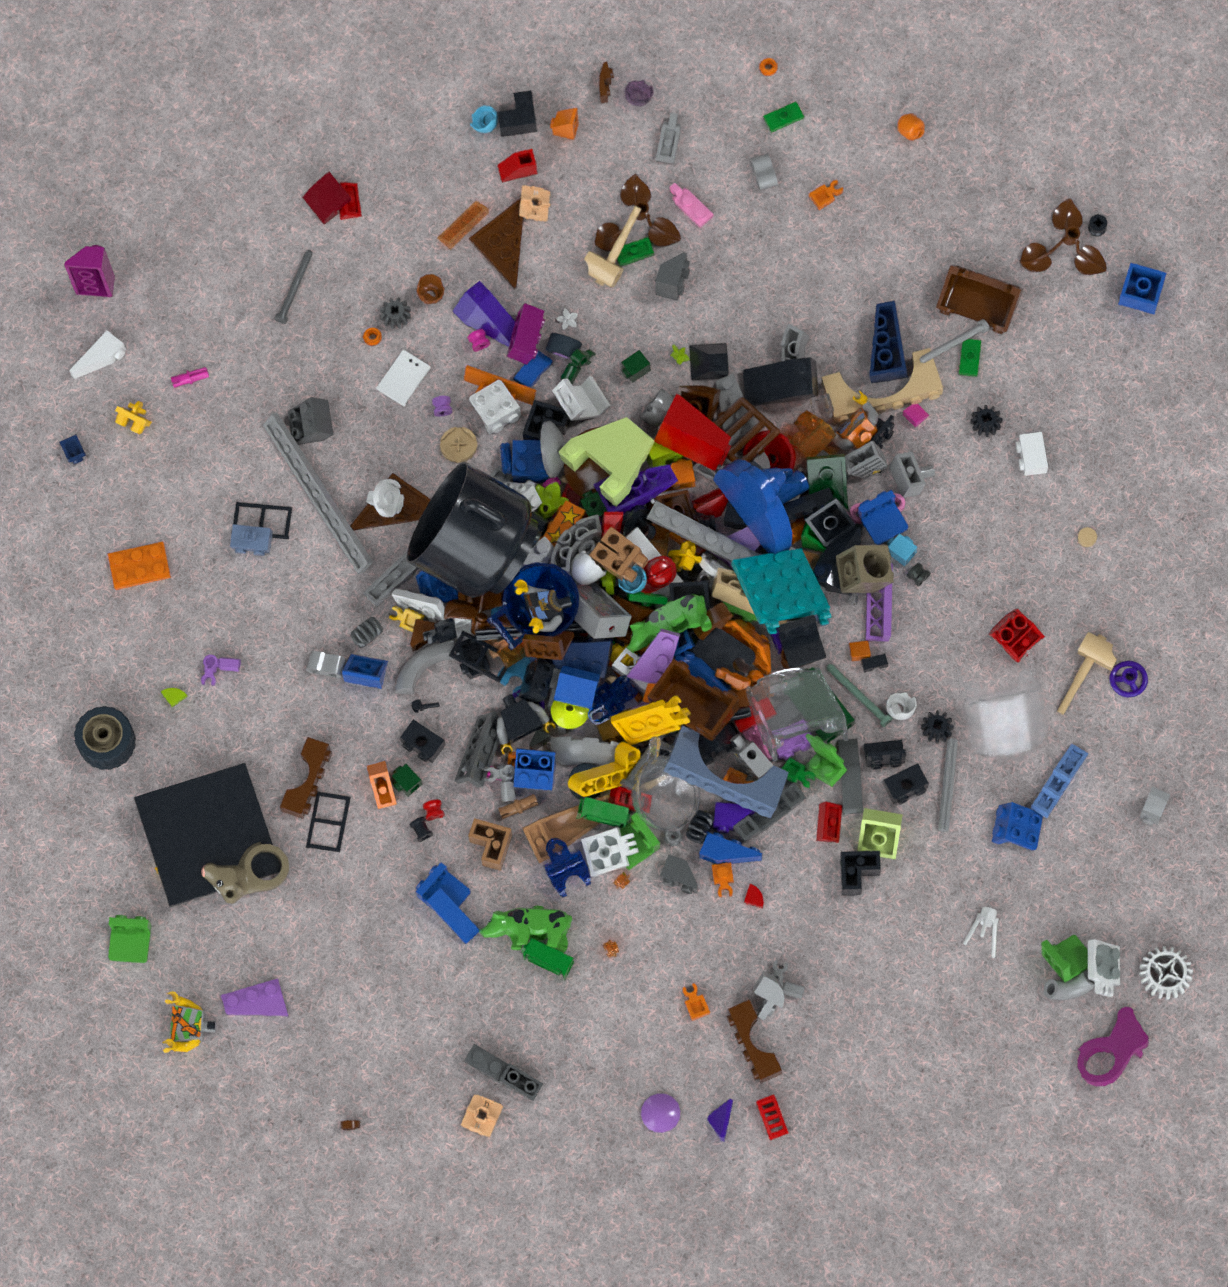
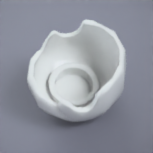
M907 692L895 693L889 696L886 702L888 714L896 720L910 718L917 707L916 698L909 697ZM898 704L903 707V712L900 710Z

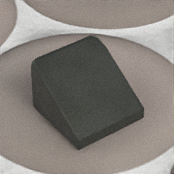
M536 730L529 744V749H539L551 741V736L543 731Z

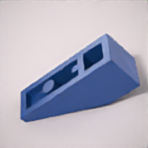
M684 651V653L676 655L675 660L678 662L682 660L688 664V669L695 678L697 676L703 678L707 685L710 687L716 686L722 692L731 690V687L721 678L716 677L715 672L701 658L695 657L694 653Z

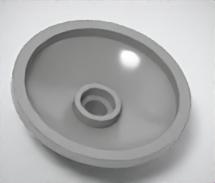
M545 421L541 429L542 460L547 475L550 478H555L560 474L564 465L559 451L567 442L564 441L562 433L553 422Z

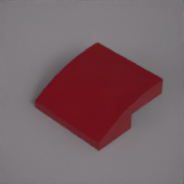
M330 171L322 176L302 197L323 224H326L338 215L337 211L352 200Z

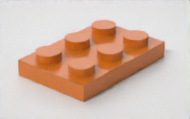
M163 541L108 553L115 590L171 578Z

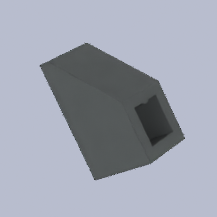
M668 854L660 874L662 883L669 887H674V885L679 887L681 883L683 884L681 891L687 894L697 893L698 884L688 862Z

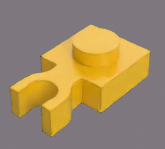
M393 606L392 609L397 612V616L390 615L389 618L400 620V627L413 632L415 620H423L425 615L410 608H406L403 612L400 607Z

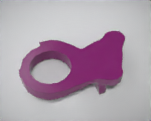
M1123 1007L1118 1011L1117 1022L1109 1037L1090 1039L1078 1048L1080 1054L1077 1059V1067L1081 1077L1088 1084L1097 1087L1114 1083L1123 1073L1133 1054L1141 1059L1143 1056L1142 1050L1148 1047L1150 1043L1149 1037L1144 1032L1134 1015L1133 1009L1130 1007ZM1098 1052H1107L1115 1057L1113 1068L1103 1075H1093L1086 1070L1088 1059Z

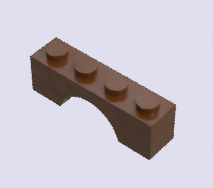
M307 737L301 757L309 766L308 778L301 786L294 789H286L280 805L281 812L301 819L304 818L305 814H309L312 806L310 800L316 796L318 780H322L325 774L323 767L325 762H329L332 756L328 743Z
M750 999L728 1008L729 1015L726 1016L730 1027L734 1026L737 1033L734 1036L737 1043H742L745 1049L742 1053L746 1062L750 1061L753 1068L750 1071L754 1080L758 1079L761 1084L782 1075V1069L775 1054L760 1051L753 1045L750 1039V1031L758 1021Z

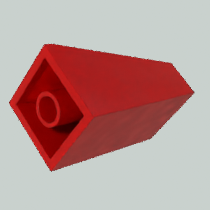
M678 394L675 395L654 439V442L714 471L718 464L723 465L731 448V445H729L731 437Z

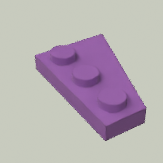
M661 628L646 651L628 672L627 677L656 684L673 660L680 634Z
M278 978L221 995L226 1015L288 1016Z

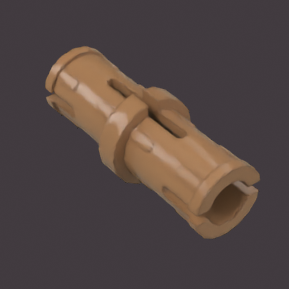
M532 794L520 800L515 799L513 803L498 809L502 819H505L517 813L522 814L523 811L539 804L535 794Z

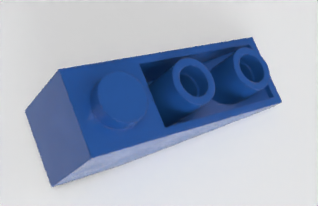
M708 832L700 850L699 858L714 864L729 862L733 864L762 861L763 853H760V850L750 846L747 848L742 846V843L732 839L729 841L724 839V836L719 833L713 832L711 834Z

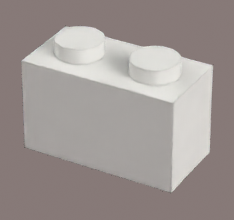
M1042 432L1019 435V440L1016 442V451L1021 454V459H1019L1020 471H1024V476L1047 473L1048 463Z

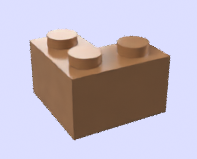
M474 818L468 835L470 843L485 847L481 858L482 866L501 871L513 835L512 829Z

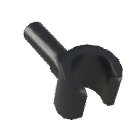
M420 699L414 700L411 705L415 713H419L418 710L424 711L428 708L440 707L439 702L422 704Z

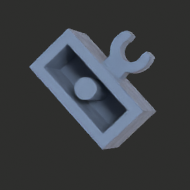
M233 524L230 547L238 554H246V551H252L254 555L265 556V553H270L273 531L271 528Z

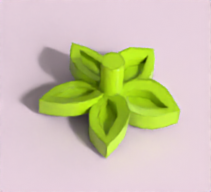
M675 344L672 345L674 352L670 356L674 357V360L679 365L690 360L688 355L684 354L685 347L678 349Z

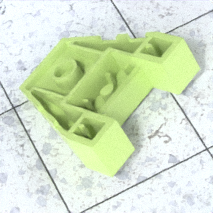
M625 417L571 438L560 449L559 455L561 460L573 471H576L588 458L605 470L610 476L600 486V490L607 500L614 506H617L629 494L631 486L654 444V440L630 419Z

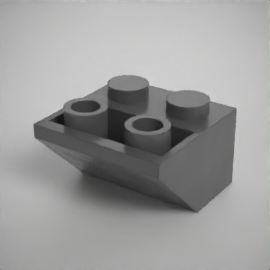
M683 252L660 264L655 280L657 296L678 301L679 295H683L685 285H683L684 280L688 279L690 273V261L687 260V253Z
M310 397L288 411L291 435L298 445L324 441L334 435L328 400Z

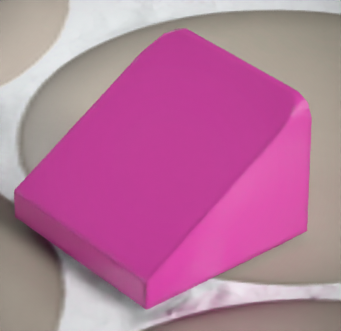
M912 404L903 410V416L915 428L929 416L918 404Z

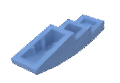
M1071 744L1033 802L1031 809L1048 818L1089 753Z

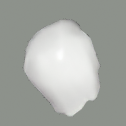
M586 551L575 555L571 562V575L581 585H590L606 575V570H602L596 565L595 561L586 554Z

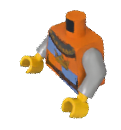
M859 391L861 394L860 399L853 396V400L862 405V407L836 433H834L829 424H824L828 428L827 431L823 432L820 429L821 434L825 438H831L830 440L844 450L853 447L858 449L864 446L878 431L876 426L879 417L878 413L870 402H867V396Z

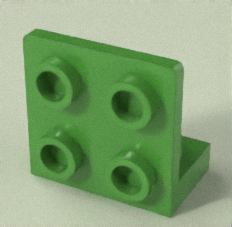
M807 733L805 737L816 754L805 765L806 771L813 772L816 778L833 787L847 771L843 764L844 760L836 754L837 749L832 744H825L819 736H812Z
M637 812L631 816V822L620 829L621 836L634 833V838L629 839L628 842L636 841L637 845L630 847V850L638 848L639 851L636 854L627 856L630 865L626 867L628 870H631L660 849L659 840Z
M1076 935L1070 936L1057 945H1051L1048 940L1041 943L1042 956L1064 983L1088 969V949Z

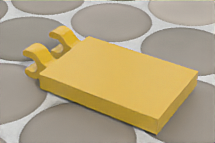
M674 696L667 703L664 700H660L611 716V723L625 741L633 745L681 729V724H688L690 722L687 715H690L691 712L688 708L681 709L678 703L682 702L678 696Z

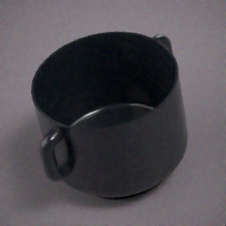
M462 462L448 474L429 501L411 537L406 560L411 565L468 597H480L488 591L499 594L510 584L525 562L537 535L538 522L531 518V504L524 495L471 464Z

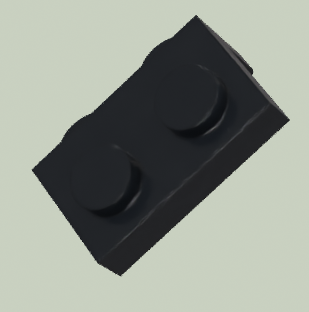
M471 639L461 641L455 653L475 664L484 647ZM485 653L479 666L492 672ZM460 664L463 675L466 674L469 679L483 675L464 664Z

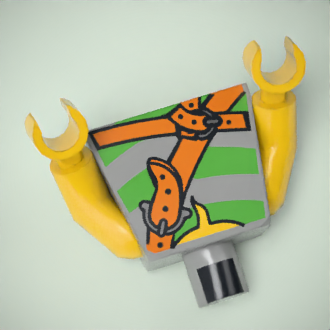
M174 991L167 993L172 996V1001L166 999L165 1003H175V1005H172L170 1039L162 1042L169 1046V1048L163 1049L164 1053H168L171 1050L175 1052H189L199 1046L200 1042H204L205 1032L216 1033V1021H205L206 1014L199 1005L187 998L178 996Z

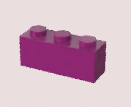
M527 303L521 306L517 312L506 357L526 365L531 359H535L538 352L536 344L539 343L542 336L539 332L545 323L543 318L544 310Z

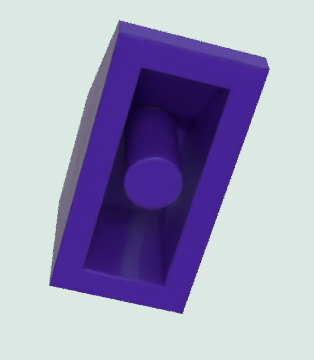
M716 802L714 829H717L719 833L734 831L733 826L748 815L754 814V811L743 808L739 804Z

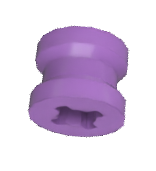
M438 396L432 400V404L435 406L434 415L436 417L453 413L452 407L449 405L451 403L449 396Z

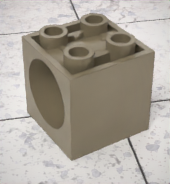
M855 545L836 556L841 593H875L894 582L888 545Z

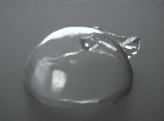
M654 736L649 742L647 762L637 771L631 786L632 804L639 818L648 826L658 831H681L687 823L691 822L699 809L700 788L663 771L668 756H659V751L662 749L670 752L673 745L663 742L660 738Z

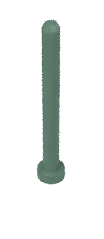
M833 664L827 665V670L881 721L880 725L882 727L887 726L893 718L889 714L886 716Z

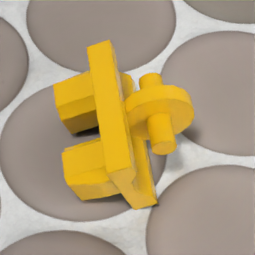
M137 401L135 404L131 402L128 404V408L132 409V411L119 406L115 410L118 412L115 423L126 427L129 419H132L134 423L130 430L137 434H141L145 427H149L152 422L139 416V413L142 415L146 414V410L142 408L143 403L141 401Z
M691 541L683 542L680 550H672L668 553V556L672 558L676 565L677 572H681L682 569L691 571L693 565L701 563L702 557L694 556L696 546Z

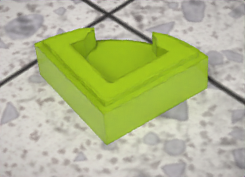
M167 688L160 691L171 707H174L188 697L184 691L177 688Z

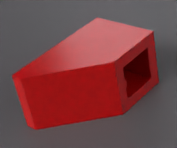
M533 149L515 152L498 164L502 182L538 174Z

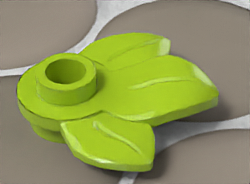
M558 482L551 483L546 488L539 484L535 487L542 501L537 511L545 518L552 517L560 505H563L565 501H569L567 498L560 497ZM545 505L548 506V511H547V512L544 511V506H545Z

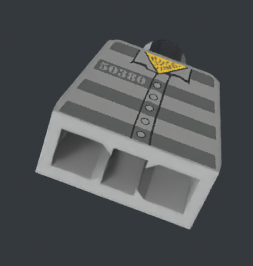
M874 441L845 456L848 474L864 479L876 473H881L888 466L882 450Z
M740 734L731 738L730 742L734 746L731 754L747 775L760 778L773 766L753 741L743 739Z

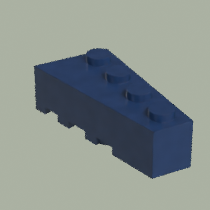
M895 300L876 304L869 371L871 384L908 378Z
M573 637L563 660L541 659L555 665V669L561 670L563 666L600 674L601 678H605L609 669L614 637ZM530 657V662H529V663H531L532 661H534V660L537 659V658H535V657Z

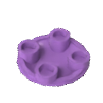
M658 1093L645 1100L641 1108V1117L649 1130L664 1133L677 1126L680 1119V1108L673 1097Z

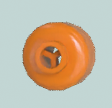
M904 114L898 120V131L906 139L913 141L923 136L925 123L915 114Z

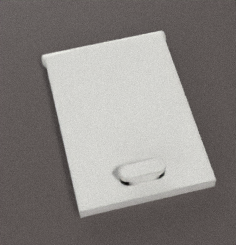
M403 350L376 389L402 406H405L431 369V366Z

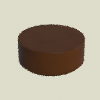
M360 1120L340 1122L342 1130L361 1128Z

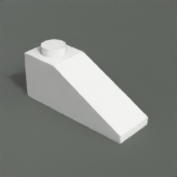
M106 331L69 370L71 376L76 379L122 359L126 350L124 343L109 331Z

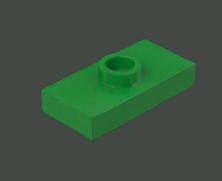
M795 101L764 115L763 119L772 133L804 119V115Z
M646 237L625 244L617 258L619 266L622 267L654 256V250L649 238Z
M967 339L962 342L959 375L978 376L982 340Z
M627 593L629 601L641 602L640 605L652 606V603L665 605L668 600L662 594Z

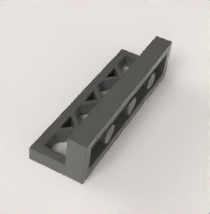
M494 712L478 716L454 780L458 784L469 781L477 788L483 787L484 778L488 774V771H483V768L491 766L499 744L496 732L499 716Z

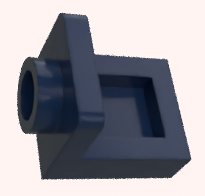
M77 434L59 441L69 463L77 464L84 460L83 457L86 454Z

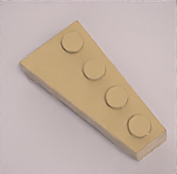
M718 567L713 580L711 596L754 614L735 572ZM787 620L778 621L779 625L785 624Z

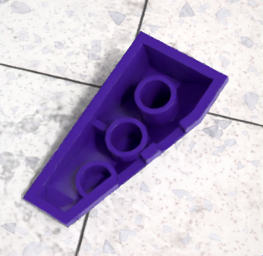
M479 280L464 293L454 308L453 313L465 325L476 330L483 329L487 336L509 347L515 321Z
M670 465L640 471L631 486L629 494L617 506H614L607 500L600 490V486L608 477L593 485L608 512H623L624 515L625 512L634 510L636 505L644 506L678 482V479Z

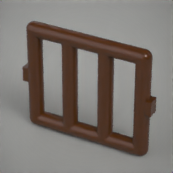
M744 397L739 398L725 412L722 411L714 422L718 427L722 426L743 406L747 412L725 432L732 437L753 416L759 421L730 448L726 456L730 462L738 459L735 454L764 427L770 433L741 460L750 462L756 455H761L765 451L764 448L780 434V430Z

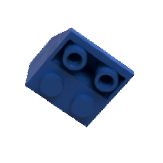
M517 748L514 787L552 791L555 783V752Z

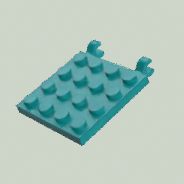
M802 548L781 551L777 554L769 553L732 560L731 566L759 625L765 624L769 634L777 633L776 628L780 626L778 621L817 615L821 625L829 624L828 618L832 617L829 611L831 607Z

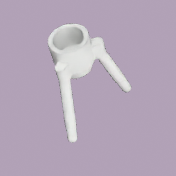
M989 907L982 908L981 913L977 914L976 920L963 942L964 945L968 943L979 922L983 925L981 937H984L986 928L993 925L992 958H995L997 924L999 920L996 918L997 911Z

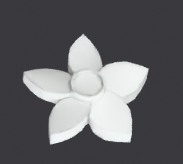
M564 309L563 316L557 317L556 320L563 322V330L567 329L569 325L577 327L574 319H576L578 313L569 314L568 310Z

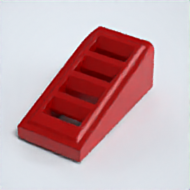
M619 786L611 789L608 803L627 807L629 811L648 814L652 795L635 790L630 791ZM626 794H627L628 797H627V802H626V804H625L624 802H625V797H626ZM636 796L634 806H632L633 797ZM643 798L642 808H639L640 800Z
M775 1095L757 1100L756 1106L770 1141L789 1134ZM773 1103V1106L768 1107L766 1109H763L762 1107L764 1105ZM776 1111V1114L768 1117L765 1116L769 1112ZM779 1118L778 1122L768 1124L769 1121ZM782 1126L781 1130L771 1132V1129Z

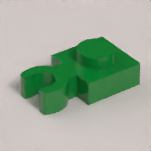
M789 758L781 768L789 772L787 780L792 783L795 782V784L799 780L806 788L810 787V782L806 779L814 781L816 779V775L813 772H805L806 766L792 758Z

